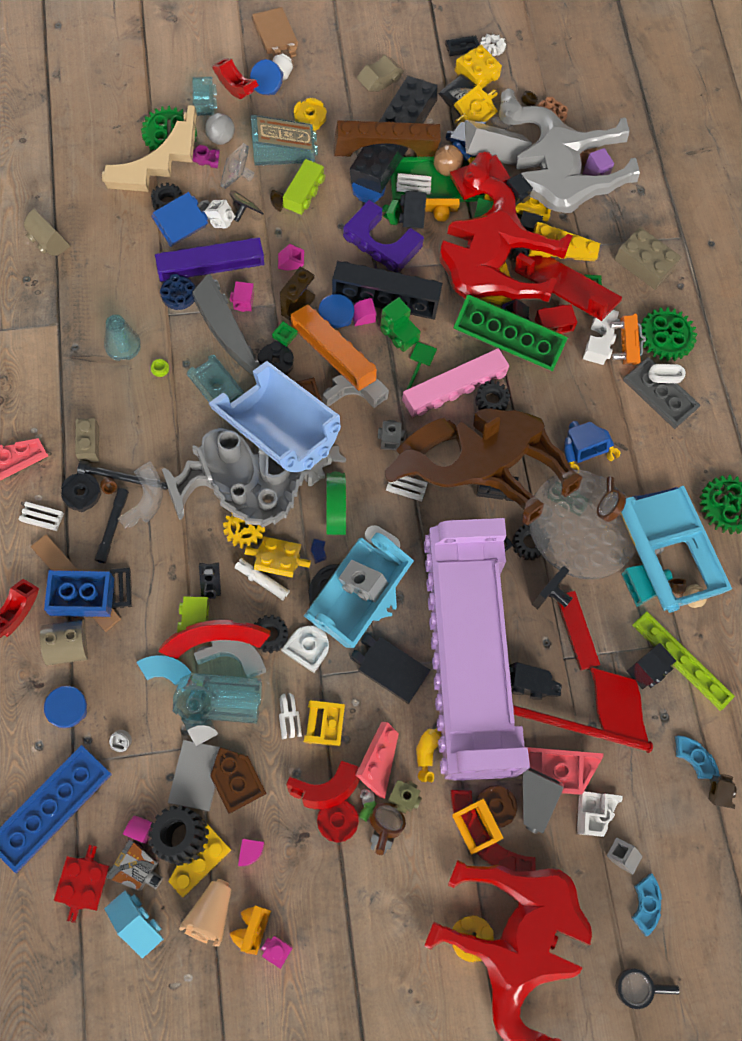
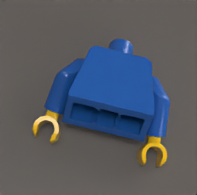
M577 421L570 423L568 435L564 442V453L567 462H569L571 468L575 469L576 473H579L580 469L574 461L580 463L608 452L607 459L609 461L614 460L613 454L616 458L620 456V450L613 447V440L607 430L596 426L592 422L582 425Z

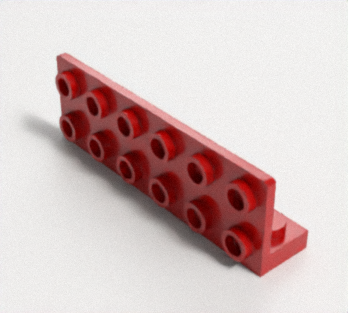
M522 253L516 257L515 272L534 283H543L552 277L556 278L557 280L552 291L553 294L600 321L622 301L620 295L552 257H542L541 255L527 257Z

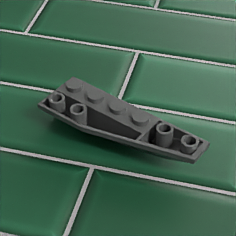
M208 274L192 292L194 302L219 344L242 368L254 376L253 370L258 368L260 363L254 359L253 351L247 345L245 337L227 305L228 299L226 295L220 292L221 288L216 279L213 280L211 274Z

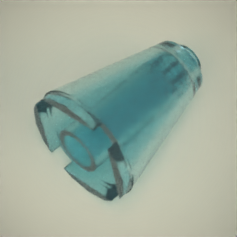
M111 315L107 318L105 325V351L110 358L121 361L120 359H132L140 351V337L122 316Z

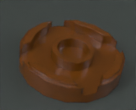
M499 785L489 786L481 791L476 802L482 799L485 800L498 828H503L512 823L518 809L513 793ZM476 810L477 816L479 817L480 821L482 822V820H481V818H480V816H479V814H478V812H477V810Z

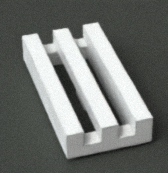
M398 173L397 191H416L430 194L431 177Z
M408 476L398 479L399 481L388 482L386 491L421 502L428 484ZM392 484H393V485L400 486V487H403V488L408 489V490H413V491L419 492L420 495H419V494H416V493H412V492L406 491V490H403V489H399V488L393 487Z
M25 502V508L22 509V515L19 516L21 522L54 531L58 530L64 515L62 511ZM30 509L36 510V511H40V512H44V513L51 514V515H55V516H58V517L56 518V517L48 516V515H45V514L37 513V512H34V511H30ZM27 515L55 522V525L27 518Z

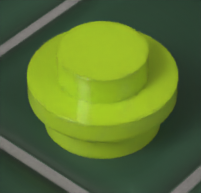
M156 359L151 364V372L157 377H163L168 374L169 365L163 359Z

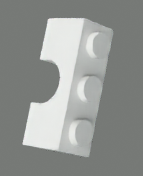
M612 310L602 321L595 317L593 318L590 330L599 332L602 337L590 336L586 344L584 360L604 365L606 359H610L613 350L610 346L614 344L616 338L614 330H617V328L611 329L610 326L612 325L610 323L620 322V319H617L619 311Z

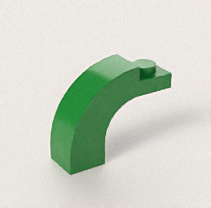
M338 471L326 473V535H346V475Z

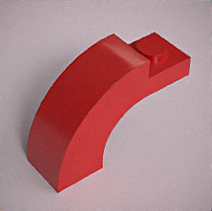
M224 58L212 66L223 86L238 99L253 93L254 88L258 87L256 79L245 78L238 71L232 59Z
M25 579L20 580L10 588L9 595L0 609V638L4 635L10 636L18 628L36 600L39 588Z

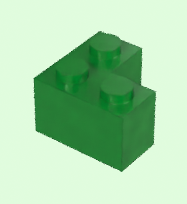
M397 298L382 309L380 329L385 336L392 340L396 348H400L402 352H405L420 340L421 331L409 319L410 308L400 298Z

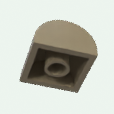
M35 209L27 215L24 228L28 233L25 236L32 243L36 241L38 243L36 247L43 254L47 252L50 255L56 256L71 247Z
M85 620L41 626L40 646L43 660L47 666L88 660Z

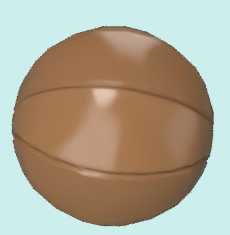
M444 145L435 153L434 166L444 176H450L451 171L457 170L463 165V154L460 149L453 145Z

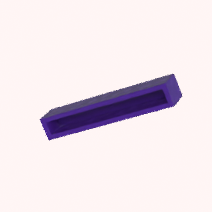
M260 237L155 254L160 282L166 281L173 274L189 278L265 265Z

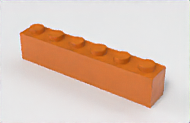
M307 304L291 314V326L358 391L376 381V366L369 362L362 352L357 351L350 341L343 338L341 333L335 330L327 320H324L315 309L313 310Z

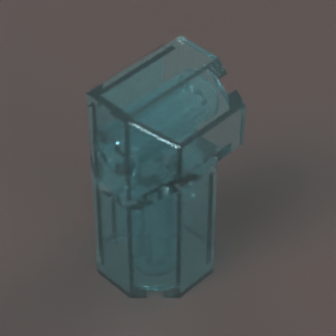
M190 673L179 681L173 695V712L176 715L178 713L185 724L202 725L206 720L257 724L260 713L257 710L261 704L262 679Z

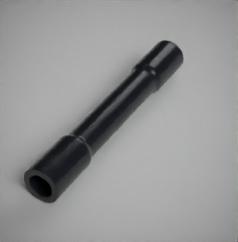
M118 488L113 508L94 559L99 563L105 564L107 562L119 518L129 491L126 489Z

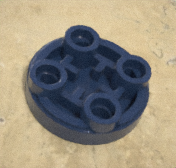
M178 274L171 275L162 284L160 289L163 303L174 310H183L190 307L194 303L192 292L196 288L195 284L186 277L179 276Z

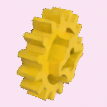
M231 513V517L226 515L227 522L223 523L226 529L223 531L224 535H228L226 537L228 542L233 540L232 544L234 547L240 544V548L243 549L244 545L247 544L251 548L252 542L255 545L258 544L257 538L263 539L261 533L265 532V527L262 528L261 525H257L256 529L255 526L245 524L244 520L234 517L233 513ZM232 526L236 529L235 535L231 530Z

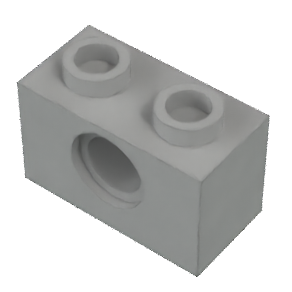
M353 560L350 561L338 578L346 592L350 594L354 592L365 601L369 599L375 603L389 584L382 573Z

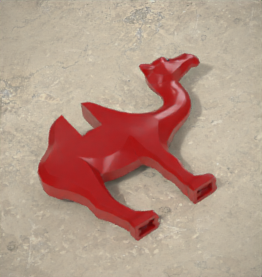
M488 151L480 152L474 161L468 165L462 179L468 188L489 195L493 199V206L480 217L456 220L449 224L447 234L469 242L465 248L443 240L439 253L440 263L449 275L452 288L464 299H466L467 294H470L479 299L491 296H504L512 300L536 298L549 302L557 280L556 278L552 277L543 283H525L507 276L500 269L505 264L512 248L542 251L564 259L573 235L567 234L563 238L555 240L539 233L527 231L521 225L516 214L515 196L512 189L504 182L489 176V161L492 159V154Z
M457 860L448 886L455 888L465 882L492 884L518 902V907L507 921L504 931L498 940H484L433 922L424 947L431 950L438 944L446 942L457 946L467 954L475 955L483 961L493 989V1022L496 1031L504 1041H561L558 1038H551L527 1027L522 1022L520 1010L527 995L538 985L576 977L583 968L549 952L550 949L553 950L556 947L559 938L555 935L556 931L588 946L591 944L592 928L580 908L577 890L571 877L560 869L555 868L536 871H513L500 865L467 866L465 863Z

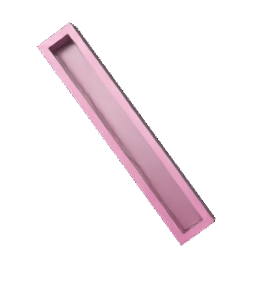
M499 348L403 391L402 401L412 417L422 416L432 408H439L449 400L454 401L464 393L469 394L473 392L475 388L482 384L484 385L486 381L490 383L491 380L505 377L509 364Z

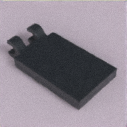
M366 633L361 643L369 647V650L365 656L359 651L354 650L350 659L361 665L358 670L360 673L409 704L431 670L382 637L377 642Z

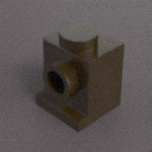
M727 774L713 775L708 800L714 805L735 809L732 799L736 796L737 788L733 782V777Z

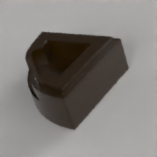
M272 189L271 203L277 211L281 212L284 194Z

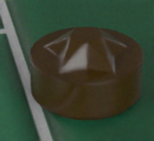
M525 91L521 97L522 102L527 106H535L538 102L537 96L531 91Z

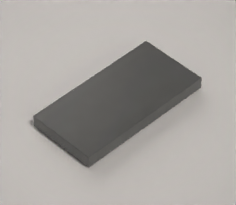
M647 357L627 374L623 381L668 424L676 429L701 405L677 383L653 382L649 378L648 372L656 363L650 357Z

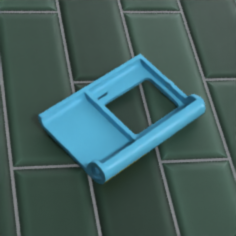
M684 486L636 500L635 497L626 498L624 509L620 514L663 611L668 610L671 613L679 610L680 606L720 595L732 589ZM685 542L690 549L707 589L676 598L655 554V550Z

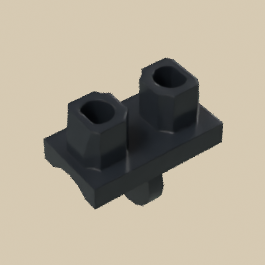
M219 562L213 564L199 563L201 597L215 599L216 596H221Z

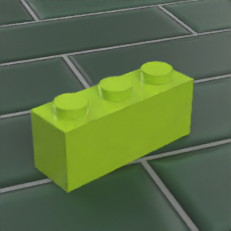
M307 159L304 160L283 196V208L300 215L303 214L305 209L309 208L311 198L316 196L318 186L323 184L325 180L324 166Z

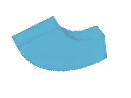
M150 656L136 662L147 680L154 677H163L170 680L176 686L193 675L186 665L168 656Z

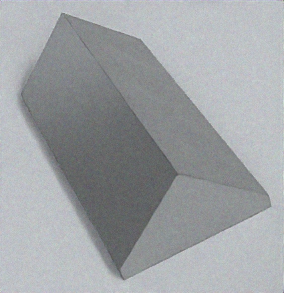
M465 120L467 154L477 156L480 152L488 151L492 156L497 155L501 162L516 166L518 155L532 145V142L522 134Z

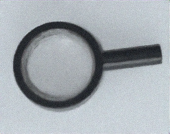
M626 969L616 980V993L619 1000L625 1006L632 1009L647 1007L652 1002L655 994L679 995L678 985H654L651 977L640 969Z

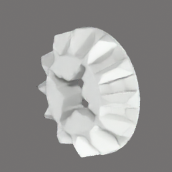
M494 33L491 36L487 34L486 37H482L480 43L492 56L502 54L506 47L504 38H500V35L495 36Z

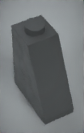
M532 768L523 772V816L526 829L537 834L538 831L544 833L564 789V784Z

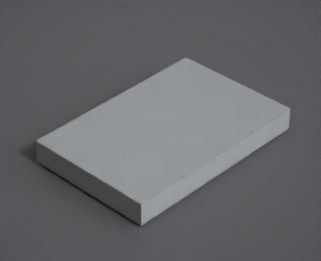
M183 740L168 800L169 804L210 812L215 792V785L210 774L220 747L206 744L195 746L194 742Z

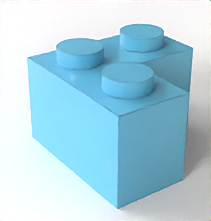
M125 890L104 909L117 934L143 959L164 940L159 932L162 928L154 918L151 921L148 919L150 916L141 906L142 902L135 894L131 896Z

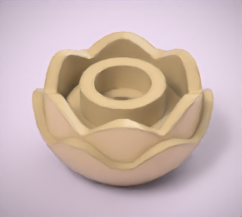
M696 584L686 587L682 597L705 589ZM707 598L687 605L691 608L702 607L706 603Z

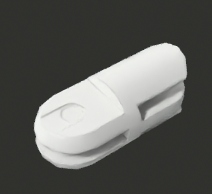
M288 693L286 698V695L282 694L280 696L281 714H279L282 739L287 738V733L289 738H294L295 730L297 737H302L299 711H296L294 696Z

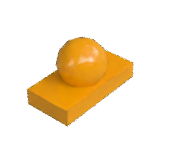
M426 198L425 212H433L437 221L444 222L450 217V212H458L460 199Z

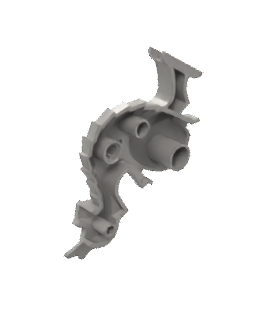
M218 428L204 435L202 445L199 448L193 445V454L198 457L199 461L188 460L183 472L177 477H173L166 468H163L162 472L179 520L184 517V504L193 490L198 486H207L214 489V494L220 500V505L233 513L234 517L244 520L245 524L261 525L263 528L271 523L275 525L282 518H287L290 509L294 507V497H297L299 486H302L304 480L308 483V486L314 485L320 479L325 478V473L322 470L323 467L330 465L332 461L345 463L346 458L339 453V446H332L328 456L322 458L310 470L300 472L284 470L278 475H272L268 473L269 456L258 447V454L253 455L243 437L229 429ZM269 499V500H271L272 502H270V503H265L264 500Z

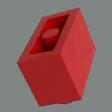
M572 304L541 308L537 311L534 319L536 323L561 334L573 332L578 323Z

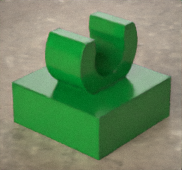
M392 200L390 206L383 205L382 212H385L384 218L389 219L391 225H397L400 220V213H403L399 201Z
M283 321L272 333V338L287 347L298 335V331Z

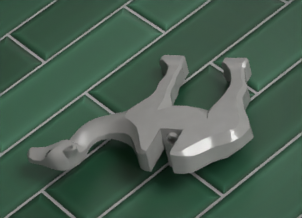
M510 88L501 93L499 118L503 123L508 125L535 123L540 128L541 136L539 140L518 155L516 169L541 166V170L523 172L521 174L533 188L530 197L541 202L546 208L557 212L572 213L582 203L596 195L609 194L626 183L638 181L640 170L636 158H631L625 168L609 175L592 176L580 174V153L587 149L598 148L607 144L627 142L629 127L626 118H620L618 125L612 129L580 132L565 125L548 108L540 106L522 107L514 95V90Z

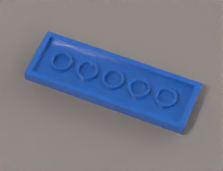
M81 745L0 827V858L14 873H18L112 774Z

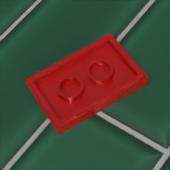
M494 155L489 161V176L506 184L510 176L498 156ZM468 165L450 172V177L463 200L481 194V192L474 191L464 184L462 178Z

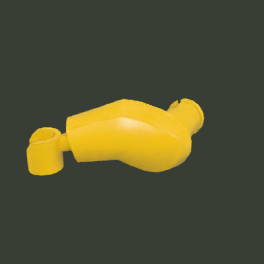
M437 728L427 729L422 734L416 748L417 765L422 767V770L418 773V779L421 782L432 783L434 781V774L428 771V767L433 766V753L438 747V740H440L441 731H437Z

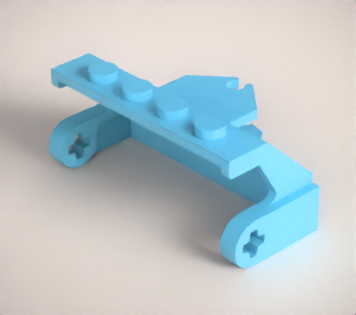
M375 533L371 539L377 548H374L363 538L357 540L304 615L315 626L330 634L346 648H354L372 621H379L381 618L392 616V613H389L387 608H390L391 605L392 609H397L395 587L414 561L381 533ZM351 560L382 573L389 583L376 603L369 599L365 601L356 593L350 594L342 588L343 584L338 578Z

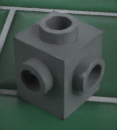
M395 420L383 421L382 428H378V439H381L380 449L396 450L400 446V441H404L405 430H401L402 423Z

